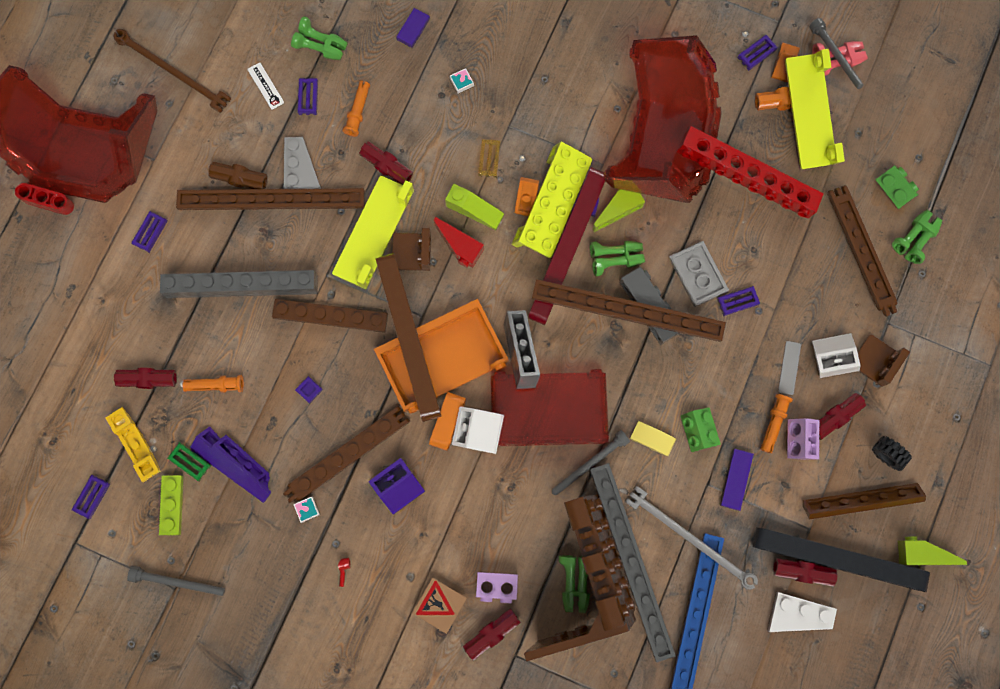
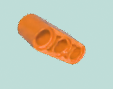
M447 392L440 410L442 417H439L436 421L429 445L448 451L454 436L459 407H464L466 398Z

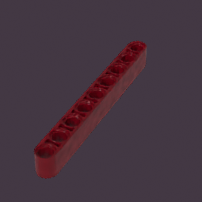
M593 167L590 168L543 281L559 285L563 284L608 173ZM535 300L528 319L545 325L554 304Z

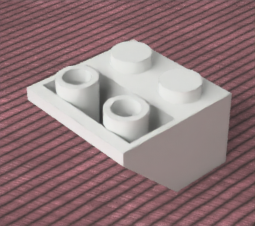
M851 333L812 341L820 378L860 371L857 348Z
M459 407L452 445L496 454L504 415Z

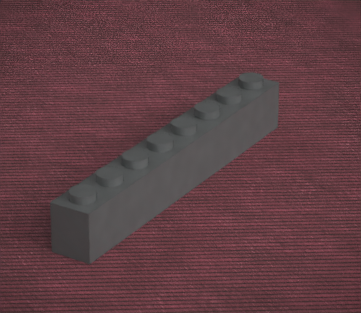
M314 270L160 274V293L166 298L318 294V275Z

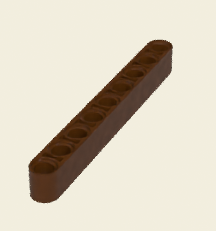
M392 253L375 258L422 422L442 417L395 255Z

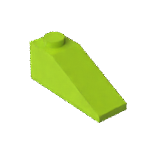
M635 183L631 185L625 184L618 189L619 191L594 223L592 229L594 232L643 208L645 200Z
M453 184L445 199L446 207L494 230H497L504 216L503 212L456 184Z
M905 537V541H898L899 564L967 565L966 560L927 541H918L917 537Z

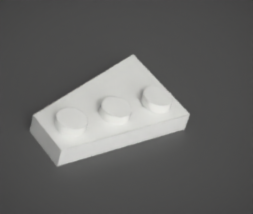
M776 592L768 632L833 629L837 609Z

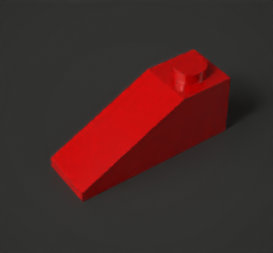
M435 217L434 225L458 260V263L466 268L468 266L473 268L484 251V244Z

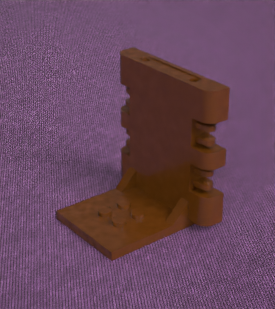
M598 495L583 496L564 502L572 530L575 531L583 556L581 559L586 574L589 575L599 613L592 625H582L576 627L575 630L568 632L565 630L556 633L555 636L538 640L524 653L526 662L629 632L636 621L634 615L635 603L630 595L627 579L621 575L622 563L616 552L615 541L613 537H609L607 529H610V526L603 511L602 501Z

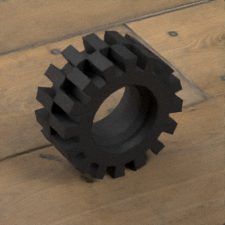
M882 436L872 448L873 453L877 455L878 459H881L883 463L885 462L887 466H891L892 469L902 471L912 459L911 454H909L910 452L905 450L904 446H901L899 442H895L894 439H890L887 436Z

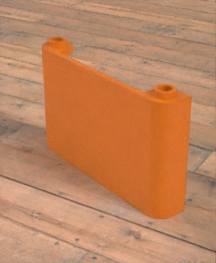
M478 299L416 328L436 398L494 369L500 371L507 367L506 363L509 359ZM397 337L375 348L374 351L403 411H409V414H412L419 409Z

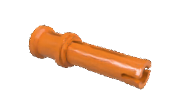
M359 81L352 109L347 113V123L342 130L346 135L353 137L359 135L358 128L363 121L361 114L370 88V84L366 81L364 85L363 81Z
M223 375L216 379H184L182 387L184 392L220 390L222 393L236 390L243 392L244 379L242 375L237 377H226Z
M781 394L775 395L777 399L773 409L770 410V415L772 416L760 450L771 454L773 453L783 419L785 420L788 416L786 413L789 404L793 401L792 398Z

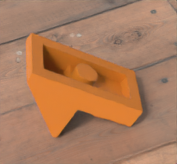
M782 43L771 78L788 83L785 59L797 57L800 50L799 47Z
M520 178L515 214L529 216L537 197L539 180Z

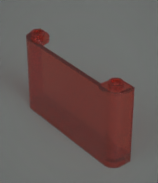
M592 369L589 373L540 374L536 388L516 389L514 374L506 375V372L499 371L494 372V375L490 376L491 412L504 415L498 447L609 443L606 373H603L602 369Z

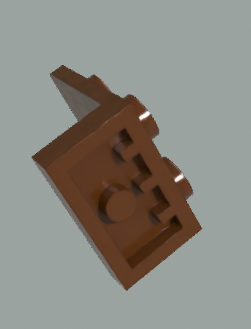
M422 228V233H394L393 253L399 270L430 271V228Z
M871 334L857 352L860 361L859 372L881 387L888 385L899 371L910 351L905 348L896 351Z

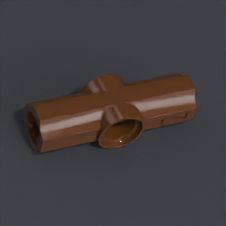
M212 162L209 166L208 176L211 179L227 182L234 187L244 188L246 186L254 189H265L267 186V174L249 170L245 166L239 164L230 166L218 162Z

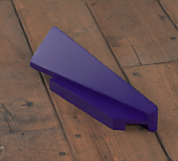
M210 426L196 436L190 447L194 453L264 503L271 494V490L268 487L269 473L231 438L225 435L220 439Z

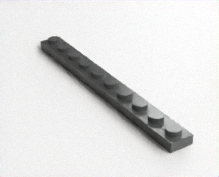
M608 463L590 469L655 662L675 657L674 649L610 465Z

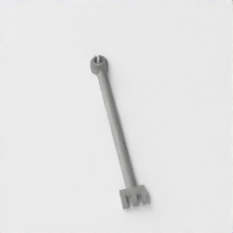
M638 486L634 488L640 495L637 496L631 492L630 496L635 502L633 503L627 498L625 502L629 506L637 510L640 505L741 580V585L745 589L751 590L755 588L754 584H758V579L754 574L741 571L646 501L647 493ZM751 577L754 584L748 585L746 579Z

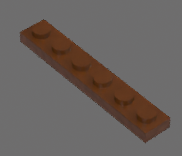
M275 299L272 318L386 333L388 313Z
M918 483L803 500V508L810 520L921 503L926 501V495Z

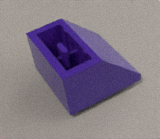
M402 458L368 481L393 515L425 492Z

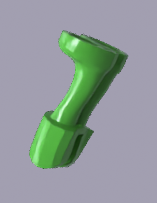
M303 16L299 23V33L295 32L292 37L291 47L295 49H313L323 53L324 58L341 60L343 56L341 50H345L348 43L336 34L328 35L316 31L311 27L310 19ZM305 37H310V38L319 40V41L323 42L324 44H320V43L311 41V40H309V39H307V38H305Z
M928 209L913 220V227L904 238H895L892 243L896 253L903 255L909 249L914 238L921 233L915 245L905 255L907 261L915 264H921L925 260L922 248L930 238L936 237L943 221L936 217L929 223L928 221L933 213Z
M596 241L590 242L591 258H595L592 264L594 276H601L604 269L610 266L626 265L630 268L645 262L644 254L629 255V253L643 250V244L640 242L625 241L623 245L603 246ZM622 254V256L619 257L598 258L602 255Z
M560 555L558 558L559 563L566 570V589L562 592L565 612H573V597H579V613H586L589 605L590 593L587 592L588 574H586L581 559L583 556L578 557L579 580L577 590H575L576 556Z

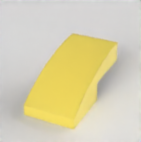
M638 421L630 437L632 441L647 446L651 450L667 457L676 441V438Z

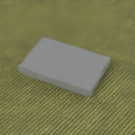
M704 241L669 257L694 307L729 291Z

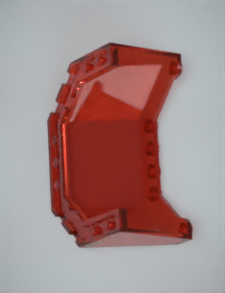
M697 35L633 40L629 55L635 65L639 99L637 101V113L633 120V132L630 135V147L627 155L616 165L608 166L604 172V180L612 188L690 203L693 200L692 196H697L702 190V185L709 183L711 169L702 167L691 159L684 158L681 154L677 153V149L684 133L690 126L716 139L718 137L722 112L721 107H717L716 99L720 97L718 82L714 81V73L717 72L716 63Z
M9 65L0 75V157L7 162L5 165L17 175L22 174L29 180L28 184L64 195L106 203L113 196H117L124 191L126 187L136 183L158 111L155 95L140 94L137 98V103L118 117L59 105L29 78L28 73L24 69Z

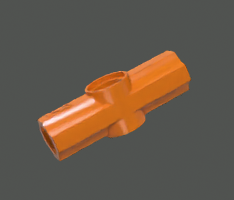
M781 87L773 92L756 93L755 107L757 110L777 108L779 111L791 109L789 87Z

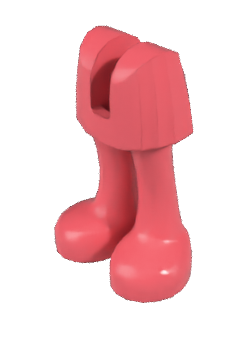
M845 42L843 46L838 47L851 67L868 59L866 51H861L864 49L863 42ZM822 43L814 44L812 54L825 49ZM829 50L830 58H833L834 55H833L832 52ZM837 60L831 61V68L824 71L825 76L830 73L831 69L841 66Z

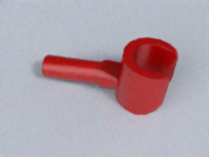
M343 558L338 563L340 587H344L345 569L351 568L350 558Z

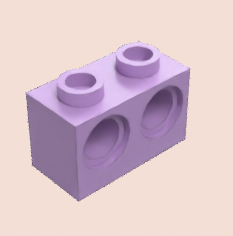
M806 418L788 419L787 458L800 460L819 459V420Z
M478 572L476 597H480V601L492 602V598L500 599L501 603H512V599L517 600L518 574ZM485 581H489L493 585V589L489 593H485L481 589V585ZM506 582L513 586L510 594H504L501 591V586Z

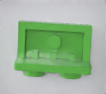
M894 165L878 177L876 181L897 208L900 209L919 195L917 193L919 188L913 181L909 183L905 178L908 174L901 166L898 168Z
M710 407L681 415L691 452L721 445Z

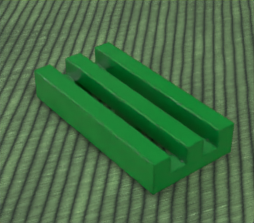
M179 443L167 458L199 482L202 479L201 477L212 466L182 443ZM182 449L183 451H185L199 463L204 465V467H199L197 464H195L193 461H191L189 458H187L185 455L179 452V450ZM174 456H179L199 471L198 475L175 459Z

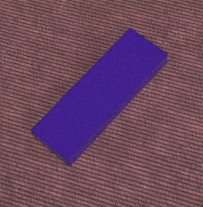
M733 449L720 506L741 511L754 454Z

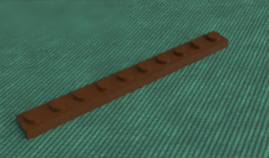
M364 188L177 190L176 208L178 210L364 209L365 190Z
M537 279L532 295V300L718 342L723 340L726 322Z

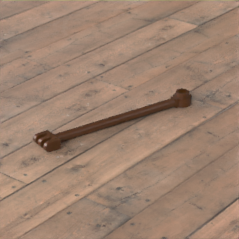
M117 29L114 32L113 37L117 44L131 47L212 101L209 104L210 107L221 113L223 111L218 105L224 108L227 106L222 99L230 102L231 98L222 91L215 95L133 41L124 29Z

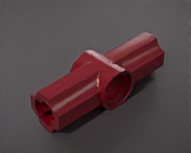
M369 141L361 147L359 155L373 164L381 174L389 175L402 185H404L405 181L409 182L411 180L413 172L399 163L398 159L388 151H382Z
M146 367L137 368V370H116L114 382L116 387H136L139 389L175 387L177 374L175 370H155L154 368Z
M857 393L852 394L842 403H838L829 409L825 416L819 419V440L825 438L835 429L844 426L851 420L852 416L867 406L861 395Z
M778 558L775 559L773 564V575L777 577L834 587L837 582V569L815 566L814 563L794 562Z
M510 608L498 619L491 621L483 627L479 634L463 645V648L468 656L475 660L488 648H493L502 641L505 635L521 622Z

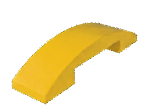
M121 407L107 416L108 424L114 434L118 435L133 461V467L141 481L144 483L161 472L149 445L126 410Z

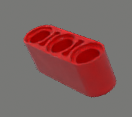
M21 183L15 188V195L28 205L63 215H68L74 210V203L62 193L27 183Z

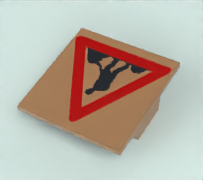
M432 578L412 614L447 634L467 598Z

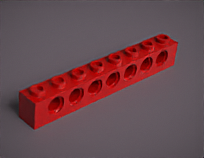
M692 126L684 133L677 149V153L681 154L684 158L691 159L700 166L707 167L715 171L716 174L731 179L733 183L740 184L748 188L749 191L758 193L767 200L774 201L783 208L796 212L803 218H810L817 213L824 193Z

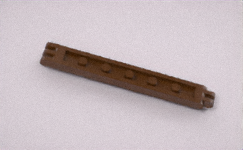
M844 185L841 186V189L838 187L834 191L829 190L827 192L877 310H882L885 317L889 316L890 312L892 314L897 313L895 306L897 305V299L848 187Z
M400 406L390 411L288 484L287 487L289 489L283 495L287 497L292 493L293 496L287 501L292 503L294 500L298 502L303 500L410 423L408 418L403 422L400 421L406 416L404 412L396 416V413L401 410Z

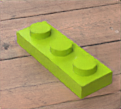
M182 475L162 476L159 535H181Z

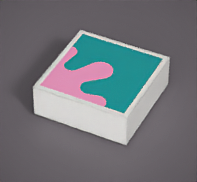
M466 68L450 75V80L457 93L474 86Z
M313 497L293 504L301 523L320 515Z

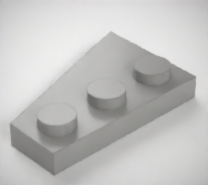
M284 137V189H321L303 137Z

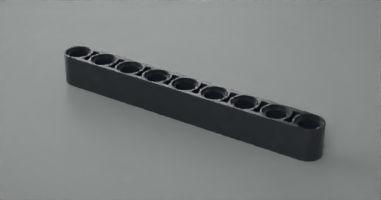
M756 527L752 545L754 548L909 589L927 592L930 572Z

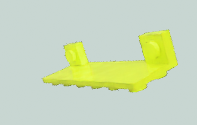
M823 49L811 55L786 58L785 66L800 169L844 162L842 143L834 144L824 71L831 68L829 49Z
M562 141L553 146L546 162L550 164L545 179L525 225L518 228L511 245L517 248L524 245L548 258L552 257L591 165V157Z
M383 176L379 177L332 272L334 276L367 289L377 268L375 258L383 256L414 192L412 183L405 181L404 185Z

